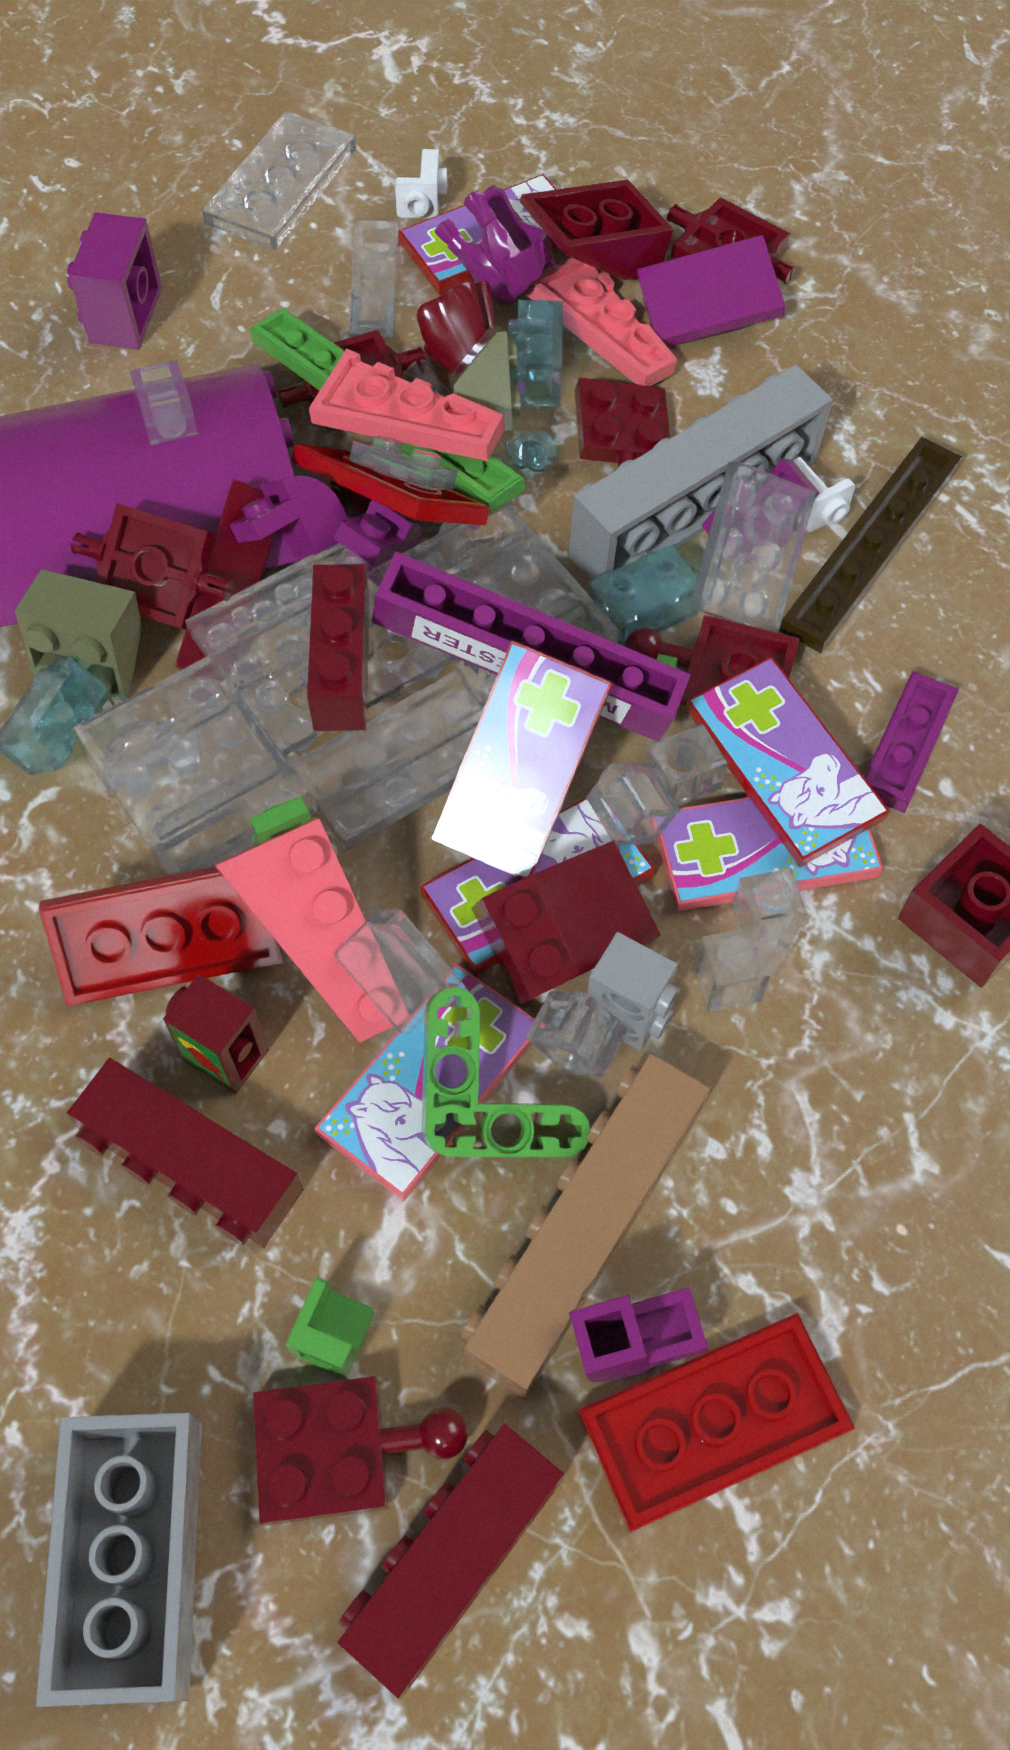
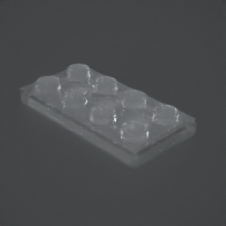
M285 110L202 209L204 224L276 250L357 149L356 135Z

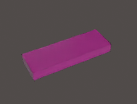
M911 672L864 776L885 806L902 813L906 812L958 693V688L917 672Z

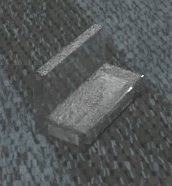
M378 909L334 952L335 959L397 1031L402 1034H409L424 1019L428 1000L440 989L457 987L465 989L470 993L401 909ZM449 997L448 1006L445 1007L456 1008V997Z

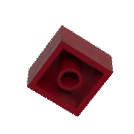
M981 823L912 889L897 918L980 988H983L1010 960V846Z

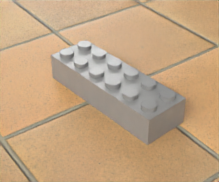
M795 364L779 375L773 374L769 376L760 386L747 394L735 396L725 407L708 417L702 416L698 418L689 428L671 439H662L652 450L637 459L625 461L615 472L600 481L586 484L574 495L569 545L570 559L603 594L704 532L705 529L701 525L731 489L753 494L782 458L795 460L801 457L808 466L813 465L817 459L834 399Z

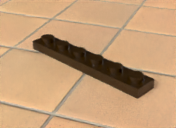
M921 436L783 617L779 631L788 636L800 638V643L822 653L957 471L962 456Z

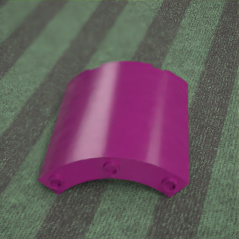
M256 363L0 416V627L18 623L14 611L41 569L96 582L98 576L97 560L81 554H75L71 551V543L89 548V545L74 541L72 538L74 534L80 532L83 535L102 540L111 526L116 503L210 531L216 535L233 479L261 490L260 484L293 477L294 473L287 450L288 447L294 446L288 418H278L273 401L274 398H277L271 370L263 372L260 364ZM279 529L275 532L265 568L314 558V555L293 557Z

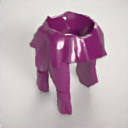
M492 185L483 193L479 190L471 192L463 203L475 216L479 226L483 228V247L478 244L469 243L459 233L455 224L449 218L442 221L435 228V233L447 244V248L458 257L476 283L484 280L490 283L492 298L503 303H512L517 296L525 292L533 281L541 277L542 271L551 264L554 265L555 258L550 237L546 232L535 224L524 222L513 209L505 191Z

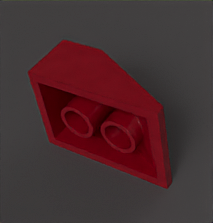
M628 179L522 194L520 199L522 206L564 255L625 281L637 280V269L664 262L674 231L669 223Z
M614 840L481 898L471 908L518 1005L594 969L617 932L642 945L661 936Z

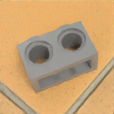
M617 932L589 976L584 1021L642 1051L651 1035L660 1039L673 1016L674 1010L671 1007L680 991L679 987L673 985L678 964Z

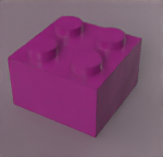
M94 212L88 229L84 230L81 234L80 248L74 261L69 263L67 268V284L74 291L77 301L78 320L84 325L89 343L140 349L162 291L160 275L145 218Z

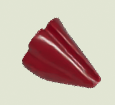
M470 280L447 288L438 298L423 303L417 310V321L425 342L424 351L428 357L450 374H452L488 328L495 326L492 292L488 281L484 280L475 284L474 281Z

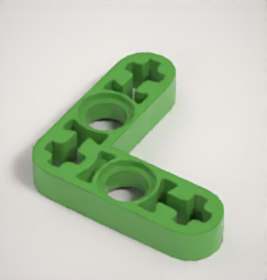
M457 987L440 989L434 993L426 1004L424 1017L422 1133L427 1145L437 1153L449 1157L565 1158L575 1156L581 1152L589 1142L587 1136L590 1132V1125L585 1114L576 1107L553 1103H478L479 1004L471 993ZM451 996L456 997L458 1007L466 1008L467 1011L466 1019L457 1020L455 1024V1038L467 1037V1048L455 1045L435 1047L436 1036L448 1038V1021L438 1019L437 1012L438 1007L448 1006L449 997ZM449 1054L459 1056L466 1065L464 1080L461 1084L452 1088L442 1086L435 1074L438 1061ZM483 1112L478 1127L482 1143L481 1147H473L476 1136L472 1134L454 1135L452 1145L446 1146L444 1137L435 1134V1125L445 1123L446 1114L453 1113L455 1122L463 1125H476L474 1113ZM511 1113L520 1121V1137L512 1145L499 1146L492 1138V1123L501 1114ZM531 1113H538L536 1124L557 1125L560 1121V1115L565 1114L566 1122L575 1125V1135L566 1136L563 1146H560L559 1139L553 1136L535 1135L538 1146L530 1147L534 1136Z

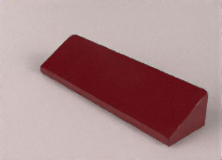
M235 479L232 481L207 561L208 574L234 582L233 590L215 585V588L230 592L232 596L228 601H224L223 599L201 593L195 600L175 663V667L180 673L227 687L275 536L274 532L261 540L237 542L229 524L245 516L242 510L244 506L265 497L262 490Z

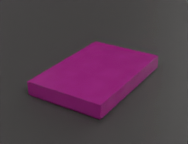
M763 235L637 269V278L651 328L667 347L785 316V303Z

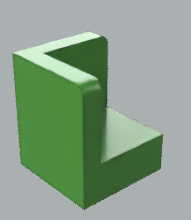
M317 1276L285 1345L293 1357L348 1379L375 1316L374 1310L366 1304L332 1291L329 1281Z

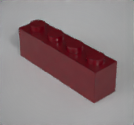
M110 1057L67 1111V1115L79 1130L74 1137L85 1147L100 1156H103L107 1150L112 1151L124 1159L120 1166L128 1174L145 1185L149 1186L153 1179L171 1189L167 1195L170 1200L192 1215H197L199 1210L203 1209L219 1219L215 1227L239 1245L244 1246L247 1240L250 1239L265 1248L304 1191L298 1173Z
M505 1423L495 1436L488 1430L481 1434L463 1459L470 1466V1469L455 1488L448 1482L441 1486L423 1511V1514L430 1521L415 1541L405 1535L397 1543L381 1566L389 1575L373 1596L362 1590L338 1622L346 1631L337 1643L398 1699L404 1697L563 1481L565 1473Z

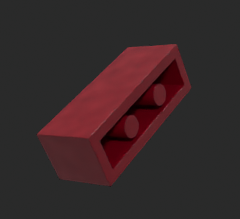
M366 564L313 565L307 699L314 731L366 730L370 616Z

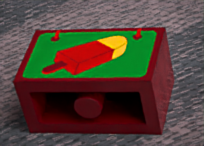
M199 973L188 987L184 986L178 989L168 1002L166 1015L163 1020L183 1061L237 1094L269 1051L255 1008Z

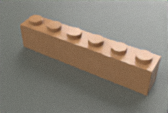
M652 1053L641 1069L634 1065L630 1067L616 1091V1095L622 1098L612 1115L603 1111L587 1136V1140L593 1145L581 1162L574 1157L562 1173L556 1187L563 1192L552 1210L543 1205L529 1225L525 1236L532 1241L520 1259L511 1255L501 1268L493 1285L500 1291L491 1306L486 1310L479 1305L461 1333V1338L467 1341L463 1348L465 1361L524 1400L527 1399L572 1325L569 1312L583 1307L703 1110L711 1089L710 1087Z

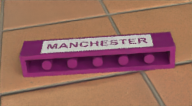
M396 551L375 595L371 623L498 675L512 640H515L614 682L599 718L657 742L660 741L674 720L691 675Z

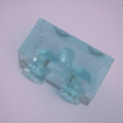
M518 300V319H509V336L516 340L517 369H509L510 380H516V388L519 389L520 405L560 406L563 301Z
M670 545L657 552H647L636 561L616 570L604 571L595 579L589 581L587 612L607 640L625 647L627 637L636 629L650 628L659 633L698 615L703 585L675 547Z
M70 656L46 665L40 669L1 727L0 753L30 776L59 769L70 757L73 751L72 745L80 732L95 718L98 712L97 706L109 688Z

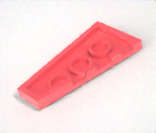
M570 258L542 271L541 277L528 286L524 292L526 296L636 385L652 386L674 374L677 358L649 324H640L635 317L636 308L628 299L621 300L613 290L615 283L606 272L599 273L596 268Z
M349 349L345 350L309 407L312 424L484 461L489 460L505 430L504 414L454 393L446 397L432 391V384L418 378L413 382L403 380L395 376L394 368L380 362L370 366L361 362L359 353Z
M315 817L214 863L218 871L230 883L253 914L265 926L279 946L300 969L314 989L359 1043L409 1018L320 818Z

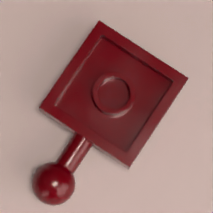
M578 378L574 391L580 459L618 463L619 467L625 461L635 460L649 452L662 439L670 438L665 388Z
M704 615L694 649L665 643L661 636L650 628H639L631 632L625 641V647L657 660L658 654L678 658L677 666L688 668L687 673L691 674L680 701V705L686 706L687 700L771 656L789 678L800 638Z
M376 1376L253 1392L259 1524L267 1526L389 1509L384 1455L424 1449L433 1458L440 1460L451 1459L457 1456L467 1443V1423L456 1410L440 1407L430 1411L419 1424L382 1428L379 1383Z

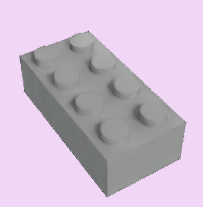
M191 1413L60 1417L36 1707L189 1701L202 1424Z

